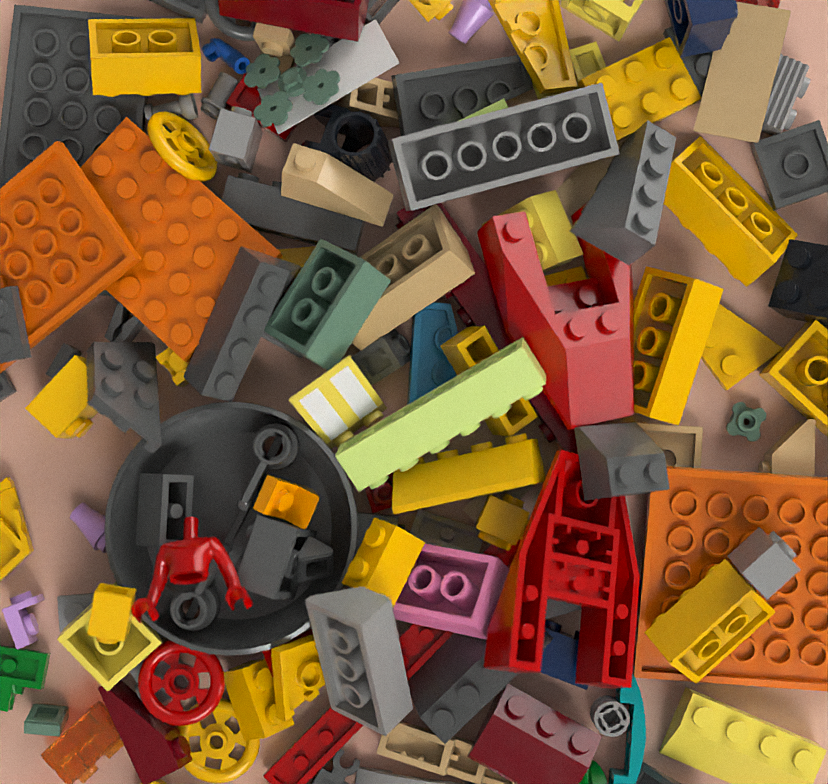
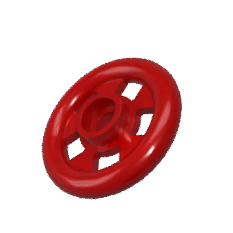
M171 640L161 643L144 659L138 675V690L146 709L160 721L177 726L195 724L207 718L220 703L225 686L224 671L215 654L192 650ZM181 653H188L196 657L193 667L189 664L179 663ZM161 661L170 665L163 679L154 674L156 667ZM209 672L210 688H199L200 677L198 673ZM178 675L187 677V687L182 688L176 684V677ZM161 688H164L168 696L172 698V701L166 706L155 695ZM194 695L198 706L184 711L181 700H187Z

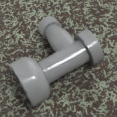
M193 93L179 95L178 101L153 106L150 103L144 106L147 122L153 114L161 111L171 112L176 115L182 114L188 120L198 118V110ZM164 126L169 133L172 132L167 126Z

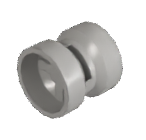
M605 695L599 697L591 706V720L600 733L608 737H616L626 731L630 721L628 710L614 696Z

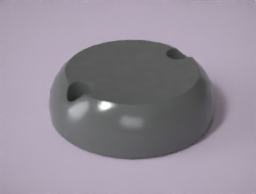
M211 403L191 408L161 423L162 445L154 453H151L144 448L147 440L142 438L125 459L110 490L104 531L107 556L117 585L137 589L135 601L146 598L153 578L156 556L160 548L136 545L140 473L193 475L192 517H196L199 520L198 538L216 537L219 539L234 567L238 558L245 553L248 544L246 532L250 523L253 520L256 521L257 515L288 522L281 518L262 514L253 509L266 476L270 475L310 487L320 496L307 528L317 531L315 539L333 549V575L300 582L294 599H271L246 590L252 599V606L247 609L241 598L235 602V610L232 611L225 599L228 588L213 559L208 568V579L206 581L186 585L174 584L170 582L168 575L166 586L156 606L159 612L158 619L152 621L148 611L143 613L141 619L156 632L177 644L192 650L218 655H242L268 650L286 643L306 631L311 626L305 600L313 595L341 591L344 587L342 581L350 563L355 557L359 528L357 505L348 476L336 459L335 453L321 437L304 423L279 410L254 403ZM271 436H276L268 453H266L264 447L266 440ZM283 443L282 452L280 453V455L276 456L277 452L279 451ZM194 597L185 615L183 604L186 600ZM199 607H200V614H199V616H198L197 618H194L195 615H196V613H197V611H198V609H199Z

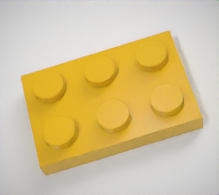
M670 37L582 78L577 83L579 88L603 83L617 142L632 135L647 120L655 124L698 103L702 98Z

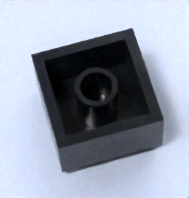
M789 239L768 307L786 318L804 322L817 320L823 326H828V245Z

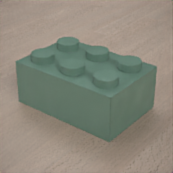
M320 239L270 317L264 332L289 349L329 371L340 362L391 280L367 261Z

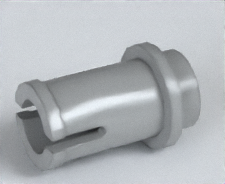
M224 72L219 73V77L207 98L203 97L201 99L203 104L200 108L201 111L216 120L218 119L220 109L226 108L227 100L238 85V81L234 77Z

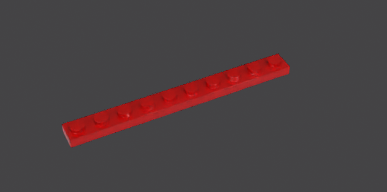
M518 539L516 546L512 544L509 551L490 544L481 554L498 557L510 569L521 539ZM412 623L399 636L407 681L454 632ZM330 706L264 773L263 777L270 784H306L363 725L332 710Z

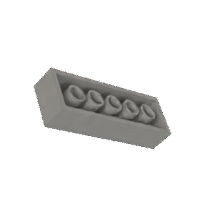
M603 83L387 141L406 211L416 210L620 154Z

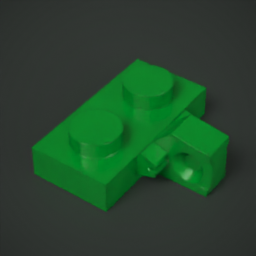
M0 645V711L8 712L13 710L16 694L22 695L25 687L39 690L44 689L51 653Z

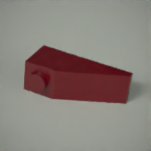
M122 680L115 684L108 692L103 686L98 687L99 693L142 784L154 782L179 770L193 760L190 755V745L187 739L180 734L178 727L162 722L154 717L146 709L137 693Z

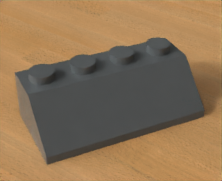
M545 629L543 649L554 639ZM454 633L408 680L410 696L419 717L444 744L518 674L484 668L486 639Z

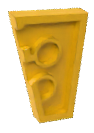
M488 0L540 94L572 91L577 87L558 0Z
M313 634L271 649L276 716L285 722L295 715L294 709L305 700L311 702L319 695L318 690L325 685Z

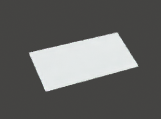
M376 19L363 26L358 42L341 39L322 54V59L319 62L310 63L302 67L308 77L315 76L319 69H325L327 72L331 70L337 71L340 75V81L337 84L339 91L336 95L331 96L323 105H316L313 100L306 101L303 97L304 93L296 97H289L288 100L293 103V108L287 112L288 119L285 123L274 125L278 135L399 64ZM278 80L270 83L264 89H258L261 98L266 95L273 96L274 93L280 91Z

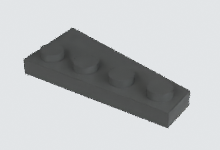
M518 55L391 75L401 136L457 122L502 99L507 101L533 89L532 79Z

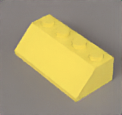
M688 687L684 689L659 749V753L730 784H813L827 752L826 749L812 740Z

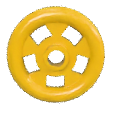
M166 111L157 112L150 117L147 127L149 138L158 154L171 168L186 178L199 180L200 182L208 181L215 176L217 161L209 151L210 144L191 123L174 113ZM164 126H167L172 132L169 133Z
M221 698L220 703L212 712L217 721L216 723H212L206 728H203L201 722L178 726L180 734L187 739L189 745L190 737L200 736V747L202 750L191 751L190 755L193 760L184 767L196 778L209 783H225L242 776L253 765L260 747V739L244 741L241 729L234 734L233 730L225 724L231 716L236 718L231 700ZM198 703L192 706L189 710L197 707ZM215 735L220 736L223 739V746H213L211 737ZM235 743L245 747L239 760L229 755ZM207 756L213 759H221V768L213 769L206 767Z

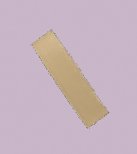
M401 721L386 736L381 735L376 754L442 776L448 774L475 784H514L467 757L474 743L472 740L454 735L444 744L431 729Z

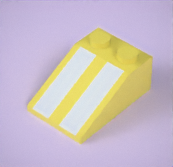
M350 356L289 399L314 432L331 449L335 446L339 448V445L354 437L353 433L365 425L366 428H369L378 423L384 417L382 412L387 409Z

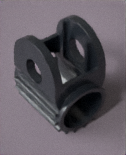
M332 104L314 113L315 118L325 126L324 134L320 143L305 140V142L301 143V146L327 153L373 182L379 177L384 178V173L391 170L389 166L393 161L387 142L388 139L377 119H372L369 113L364 114L361 111L351 112L347 108ZM337 134L346 136L341 148L337 143ZM370 144L366 149L357 152L363 146Z

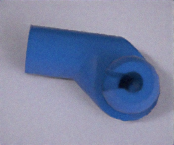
M212 38L209 43L204 44L202 47V52L208 61L214 62L220 58L236 73H246V67L250 64L249 59L222 39Z

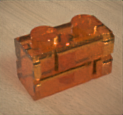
M98 701L41 754V757L66 784H73L77 779L83 784L99 769L94 764L103 755L110 759L124 744L106 706Z

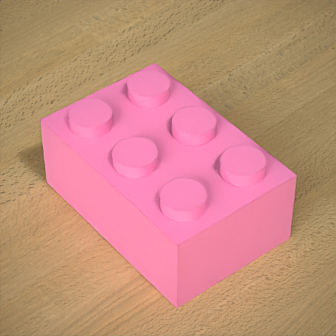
M424 544L393 607L394 618L399 621L486 639L487 629L510 569L498 557Z

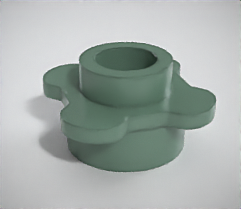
M743 402L734 404L732 407L733 414L726 426L727 432L732 436H745L750 442L757 441L761 436L759 431L761 423L766 420V412L762 408H749ZM745 418L749 419L748 425H744L743 420Z

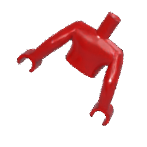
M186 517L184 519L183 540L164 543L160 546L146 598L135 601L131 607V613L138 623H141V617L146 611H148L152 621L158 619L159 612L156 606L166 586L168 575L170 582L174 584L186 585L206 581L208 579V568L213 559L228 588L225 599L231 610H235V602L241 598L247 609L252 606V599L246 589L241 586L236 569L220 540L216 537L198 538V518Z

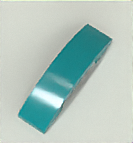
M632 673L631 688H616L615 698L619 703L629 704L628 713L630 721L626 732L624 769L610 768L608 784H636L644 757L646 742L645 711L640 689Z

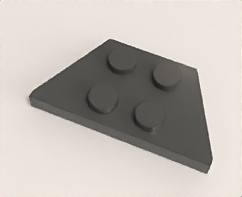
M93 342L86 351L88 405L101 415L108 417L124 433L130 428L147 440L144 448L154 453L162 445L155 344L152 342Z

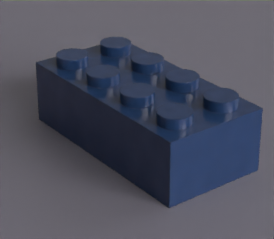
M665 0L680 58L722 49L727 35L730 34V28L734 19L738 16L736 0Z

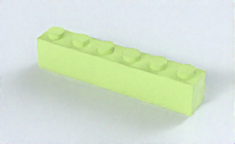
M522 337L339 445L335 457L359 492L368 486L371 489L377 488L388 480V475L398 469L401 472L410 469L419 461L418 457L429 451L431 454L441 451L450 443L449 439L460 433L462 436L469 435L480 426L479 422L491 415L493 418L500 417L511 409L513 402L522 397L524 400H528L539 394L543 390L542 386L546 384V374Z

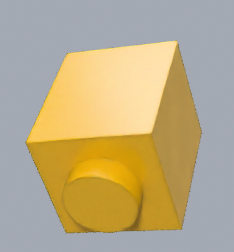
M100 583L94 591L87 635L95 636L97 641L105 644H117L118 641H125L130 631L132 620L131 607L135 602L137 589Z

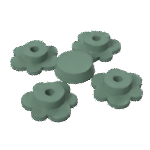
M312 33L311 35L302 34L297 37L295 41L296 46L291 49L290 55L295 58V63L299 67L289 68L281 74L278 68L280 65L279 59L277 57L271 58L268 54L259 55L254 63H250L246 67L248 74L245 76L244 82L248 87L257 86L259 89H264L270 83L278 80L280 91L274 93L273 96H264L261 104L253 112L254 117L260 121L263 127H269L272 124L281 125L288 119L287 112L293 108V103L288 100L289 97H296L304 93L303 97L306 101L313 100L316 105H323L331 96L338 93L339 87L337 84L340 81V75L337 71L331 70L327 72L325 69H319L315 76L308 77L306 71L302 68L310 63L319 62L322 59V54L329 49L330 44L326 38H322V35Z

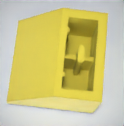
M556 190L530 196L498 214L504 215L525 211L543 274L583 255L575 234L569 232L572 227Z

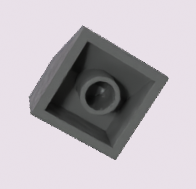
M636 422L574 428L585 500L639 495L670 489L664 452Z
M257 515L256 521L253 520L250 523L246 532L248 544L245 553L238 558L235 564L241 586L246 590L271 599H294L300 583L297 580V555L309 536L315 539L317 531L308 528L304 530L282 520Z

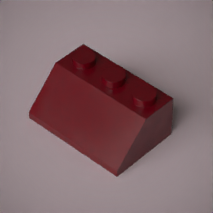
M507 684L495 696L467 757L514 784H579L590 767L602 736L512 685Z

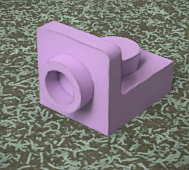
M27 591L10 598L12 605L2 609L16 649L38 641L36 636L39 633L38 623L32 613L28 614L26 607L45 600L43 594L33 597L31 591Z

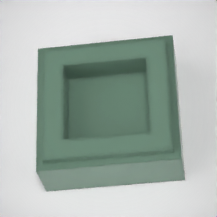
M33 704L24 721V733L60 737L69 718V707Z

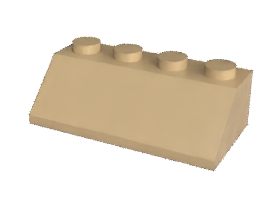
M436 204L359 257L367 261L391 281L352 341V344L362 351L475 274L468 250Z

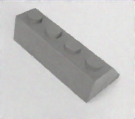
M364 587L308 597L305 602L331 709L386 736L413 710L391 599Z

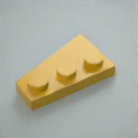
M719 304L701 359L726 391L780 352L783 347Z

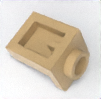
M256 23L253 37L261 50L259 55L268 54L271 58L277 57L280 61L278 68L281 74L287 69L292 68L295 58L290 55V51L296 46V40L291 30Z

